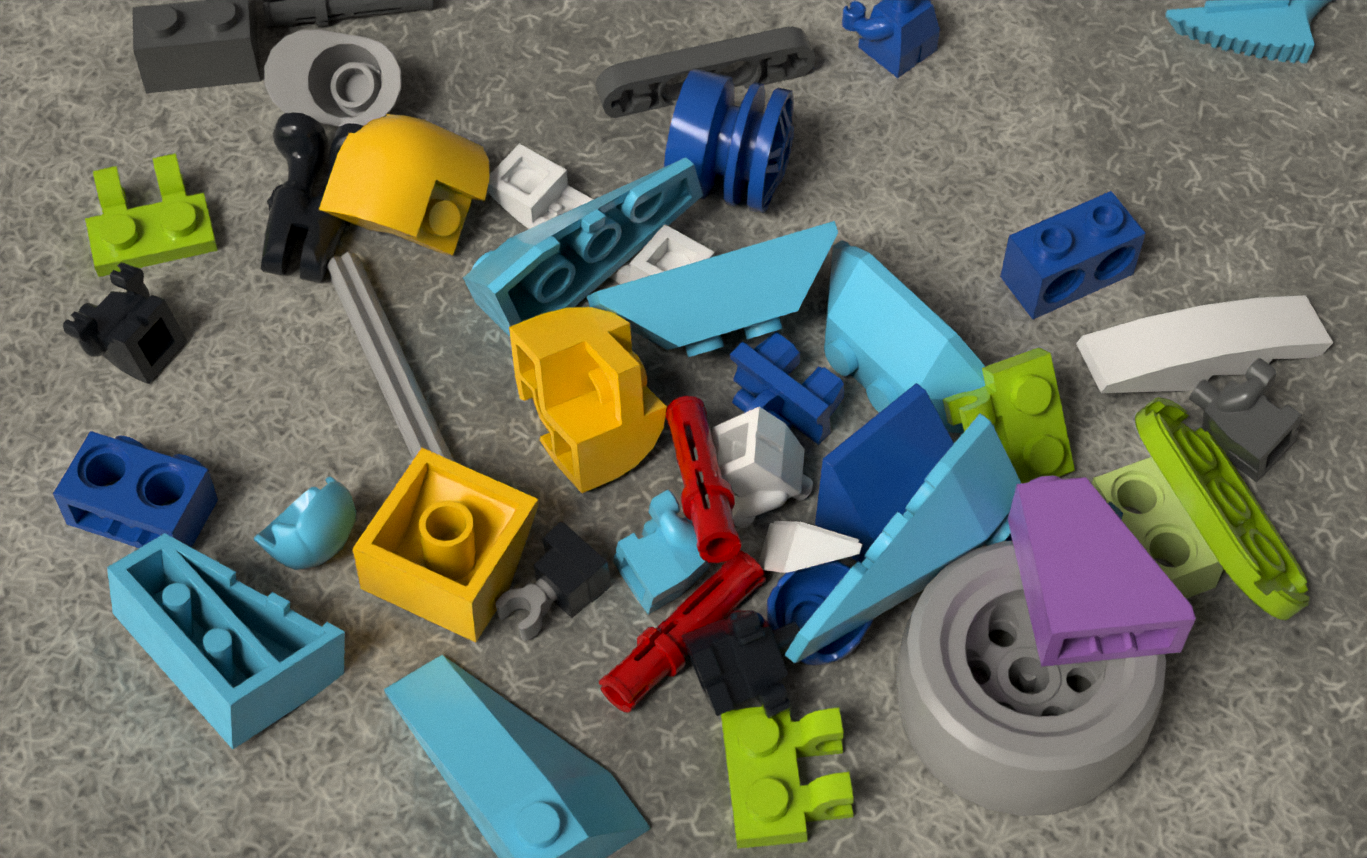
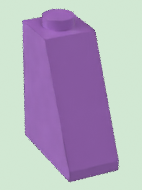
M1043 476L1033 479L1028 483L1017 484L1008 516V524L1041 667L1181 652L1196 619L1192 605L1086 477L1061 479L1057 476Z

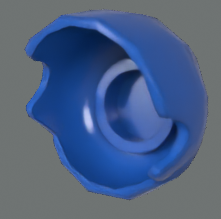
M838 560L783 575L778 580L777 586L772 589L767 600V622L771 630L793 621L797 623L801 630L851 568ZM873 619L802 659L801 662L807 665H825L843 659L857 648L872 624Z

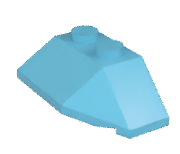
M832 221L603 289L587 295L590 307L614 312L630 322L631 331L666 350L685 346L688 357L724 347L721 334L743 328L746 339L783 329L780 316L799 310L838 234L836 223Z
M843 240L833 246L824 342L825 355L832 368L842 376L851 374L866 389L870 403L879 413L914 384L918 383L927 391L947 431L963 434L962 423L953 426L947 422L942 399L984 387L985 381L982 368L986 366L949 325L872 254L856 246H850Z

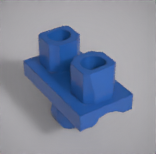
M774 332L754 349L742 341L730 353L731 360L737 364V371L733 380L742 387L732 400L736 407L744 413L761 407L786 423L790 430L794 426L818 445L831 434L830 416L844 398V383L839 377L825 367H818L802 384H799L789 374L800 364V352L793 343L778 332Z

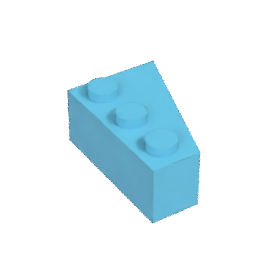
M165 533L107 567L113 615L232 749H235L320 693L344 674L345 631L328 622L323 626L312 622L290 609V601L274 592H271L268 597L237 581L235 571Z

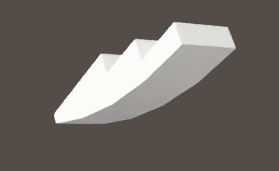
M1301 295L1251 298L1201 305L1159 314L1083 335L1076 345L1101 393L1193 390L1199 382L1204 379L1208 381L1212 375H1245L1252 363L1259 358L1269 364L1273 359L1312 358L1323 355L1333 344V341L1307 296Z

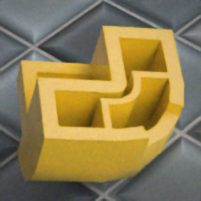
M386 114L384 117L371 120L356 133L348 134L337 154L319 210L367 230L394 234L433 251L453 256L472 199L485 201L490 180L489 159L483 146L427 120L405 115Z
M567 307L543 313L509 326L519 398L524 401L533 399L538 416L549 431V433L540 436V442L556 466L581 493L613 481L635 468L654 448L664 428L667 406L646 386L647 375L644 365L638 355L632 351L630 322L614 312L593 307Z

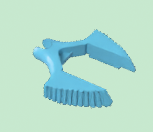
M1332 0L1206 1L1204 7L1166 10L1165 16L1178 34L1182 36L1187 35L1191 40L1198 39L1199 43L1204 45L1211 43L1213 48L1220 46L1224 51L1233 49L1234 53L1240 54L1244 52L1247 56L1255 54L1256 58L1261 59L1265 56L1271 61H1274L1276 58L1279 62L1289 60L1291 63L1296 61L1307 63L1315 46L1310 30V22L1321 8Z

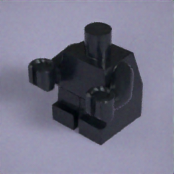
M121 262L117 265L121 271L113 270L110 273V280L114 286L125 289L126 292L111 291L98 306L92 303H85L78 312L74 311L71 314L74 321L65 320L63 329L67 335L78 340L81 348L89 356L99 357L102 355L119 370L141 382L149 384L166 366V363L185 345L187 339L165 299L154 295L150 296L149 290L143 282V271L140 268Z
M737 610L731 612L728 619L715 621L681 635L702 691L716 716L735 709V705L754 697L762 705L768 719L792 708V703L787 697V690L783 685L784 677L788 675L782 656L785 655L800 631L795 621L771 630L768 622L757 611Z

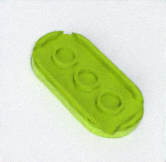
M1154 398L1135 415L1136 428L1146 449L1211 551L1235 584L1262 610L1277 619L1289 620L1309 605V596L1304 594L1308 591L1307 580L1298 562L1214 437L1208 431L1205 432L1201 427L1193 431L1182 421L1189 417V415L1179 404L1167 398Z

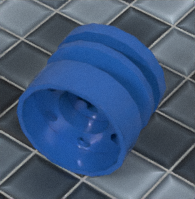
M698 69L691 70L683 83L676 102L666 145L664 167L685 157L694 164L703 193L700 199H705L710 194L718 175L723 176L725 203L734 207L740 203L746 183L749 182L747 195L749 210L765 213L769 208L773 193L783 180L790 158L794 137V125L792 122L793 91L779 87L776 88L764 112V84L756 82L751 84L741 105L735 106V89L732 77Z

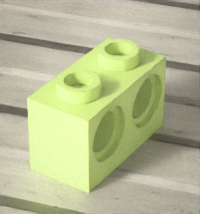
M1152 457L1093 478L1092 485L1107 503L1112 502L1123 512V523L1153 559H1164L1175 566L1166 567L1156 562L1186 599L1216 587L1224 569ZM1123 507H1131L1137 509L1142 514L1129 512Z

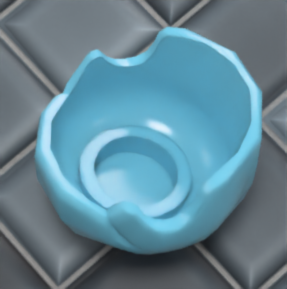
M331 476L325 479L328 483L321 490L317 487L309 488L254 537V541L270 556L288 568L300 570L320 566L343 549L356 522V509L349 490Z

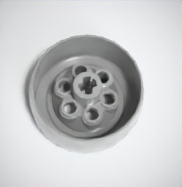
M1002 541L971 550L946 565L925 587L906 624L900 645L896 686L901 721L914 752L930 773L958 796L988 810L1018 816L1054 815L1083 806L1110 789L1139 757L1153 730L1162 705L1166 657L1165 654L1041 667L1013 541ZM999 629L1007 631L1013 636L1014 643L1008 647L997 646L990 640L988 634L993 630ZM970 668L982 669L987 674L989 681L979 685L975 681ZM1073 675H1080L1086 677L1092 686L1084 692L1078 693L1068 686L1066 679ZM1017 685L1020 691L1016 690L1014 686ZM1030 691H1034L1036 694H1025V693H1028V692H1030Z

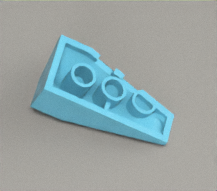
M685 157L509 238L495 251H489L482 255L476 261L472 270L463 277L475 303L509 337V326L543 313L575 307L639 252L664 224L669 226L703 196L695 166Z
M981 413L924 479V484L905 507L907 511L903 515L899 512L894 515L866 552L865 557L867 558L862 563L858 561L853 565L801 628L785 653V656L796 664L924 590L946 565L971 550L981 548L984 544L988 546L1005 541L1011 534L1008 516L1016 486L1021 484V481L991 421Z
M440 655L384 689L391 703L498 858H607L650 830L648 823L609 771L445 656Z

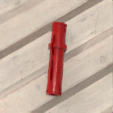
M694 396L679 397L667 406L666 420L670 426L677 463L684 485L680 496L683 513L693 522L700 557L710 563L726 562L734 558L741 548V541L736 532L732 516V510L735 505L733 489L728 481L722 477L716 447L713 443L707 421V411L704 402ZM695 447H696L697 454H698V460H696V456H695V452H694V448H695ZM700 472L703 474L704 483L701 480ZM706 494H708V498H709V502H710V506H711L710 508H708V504H707V500H706Z
M739 551L734 558L726 561L715 574L708 578L679 605L665 621L656 628L648 627L638 636L637 646L631 653L599 680V685L602 686L600 689L610 703L624 713H629L645 697L644 695L666 675L674 677L685 666L684 658L688 655L681 635L715 621L726 619L746 597H749L766 581V578L763 577L765 573L759 563L746 552Z

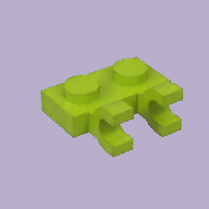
M176 153L152 158L163 202L128 209L125 190L121 185L117 166L93 171L103 215L85 218L94 267L98 277L110 275L113 270L120 272L121 270L117 265L121 262L142 268L218 251L205 194L199 193L187 196Z
M1038 347L983 367L984 387L942 399L947 422L953 426L962 423L964 432L980 413L991 421L992 425L994 424L995 431L1021 483H1028L1033 479L1043 476L1060 477L1075 471L1050 352Z
M762 706L736 709L721 714L737 849L807 842L806 822L853 818L852 803L854 797L850 772L824 775L816 778L809 785L800 786L797 758L843 754V727L839 707L814 711L805 715L800 721L791 722L790 710L768 719Z

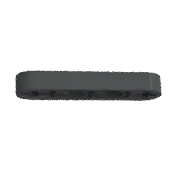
M794 26L782 27L621 62L605 69L597 78L595 87L604 112L611 118H618L674 105L673 101L678 99L685 80L678 84L670 85L666 83L673 77L689 73L693 69L730 76L733 79L734 87L744 85L745 89H749L750 85L754 82L767 85L803 77L814 67L816 58L809 39L801 28ZM738 61H745V63L739 68H737V70L726 73L721 72L725 67Z

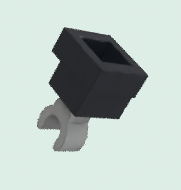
M562 520L542 537L545 555L533 564L536 582L534 584L529 583L523 588L506 591L498 598L495 604L498 617L501 620L508 617L516 609H526L530 612L528 617L518 625L523 641H527L538 634L543 625V616L548 613L553 602L573 618L590 602L593 603L611 587L608 562Z

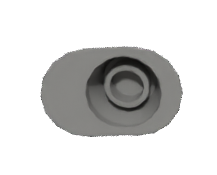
M320 29L299 30L283 37L274 46L264 66L265 87L274 104L284 113H303L316 119L320 124L340 127L348 123L365 126L373 119L386 116L395 107L402 89V71L395 55L383 43L362 36Z

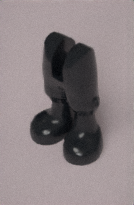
M284 113L278 118L272 134L273 140L279 152L287 160L289 171L287 181L278 185L267 200L270 212L262 250L261 270L263 272L284 276L293 254L296 240L305 239L300 263V278L321 283L328 271V262L335 256L346 226L350 225V222L320 211L319 207L340 148L348 134L356 133L364 127L363 125L348 123L336 130L331 144L330 167L324 190L321 191L319 196L313 198V184L319 170L323 166L328 150L326 132L316 119L303 113Z

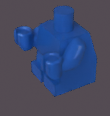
M882 0L874 6L869 19L865 17V6L859 1H852L850 9L847 5L843 8L842 26L848 31H856L862 37L859 39L858 47L897 78L915 67L918 62H922L937 51L940 28L931 0Z

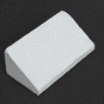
M774 521V523L769 524L759 565L763 570L788 573L857 555L860 553L862 544L858 543L859 539L807 523Z

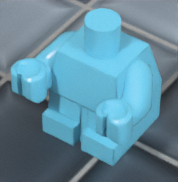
M670 490L662 492L651 500L648 512L653 519L645 523L642 531L643 538L638 539L635 533H632L618 541L613 559L614 565L648 615L685 593L711 564L700 557L693 522L687 517L681 518L677 515L680 511V506L675 495Z

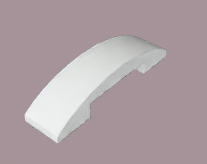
M518 144L490 174L487 192L506 211L528 229L594 200L568 185L566 169L521 144ZM664 224L639 252L609 278L619 284H624L714 257L715 252Z

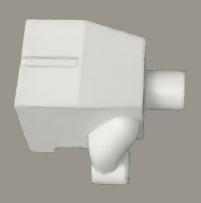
M757 407L712 427V439L716 447L722 477L732 486L733 492L738 494V497L734 496L735 505L732 510L734 525L740 528H747L753 523L755 516L781 507L790 497L801 501L811 493L813 481L803 474L805 449L786 423L761 407Z

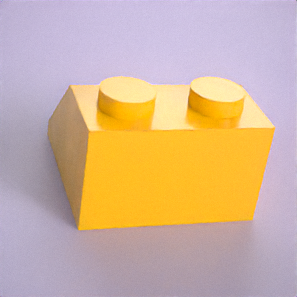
M421 448L353 547L360 589L473 642H477L496 612V601L503 593L510 589L539 506L538 499L425 448Z

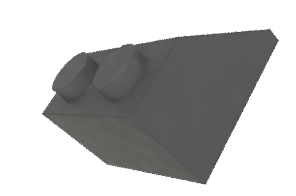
M198 0L132 7L133 51L146 93L260 82L256 0Z

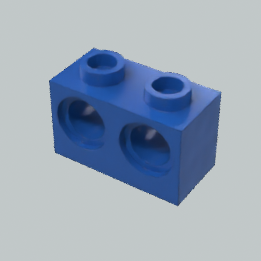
M1110 191L1009 235L1000 277L1033 320L1133 275L1146 233L1114 193Z
M92 431L89 432L53 492V496L67 525L137 548H141L164 533L192 548L218 501L208 468H205L196 459L183 454H176L173 457L147 449L133 438L120 435L114 439ZM119 480L113 485L104 486L109 482ZM179 499L170 505L161 506L168 500Z

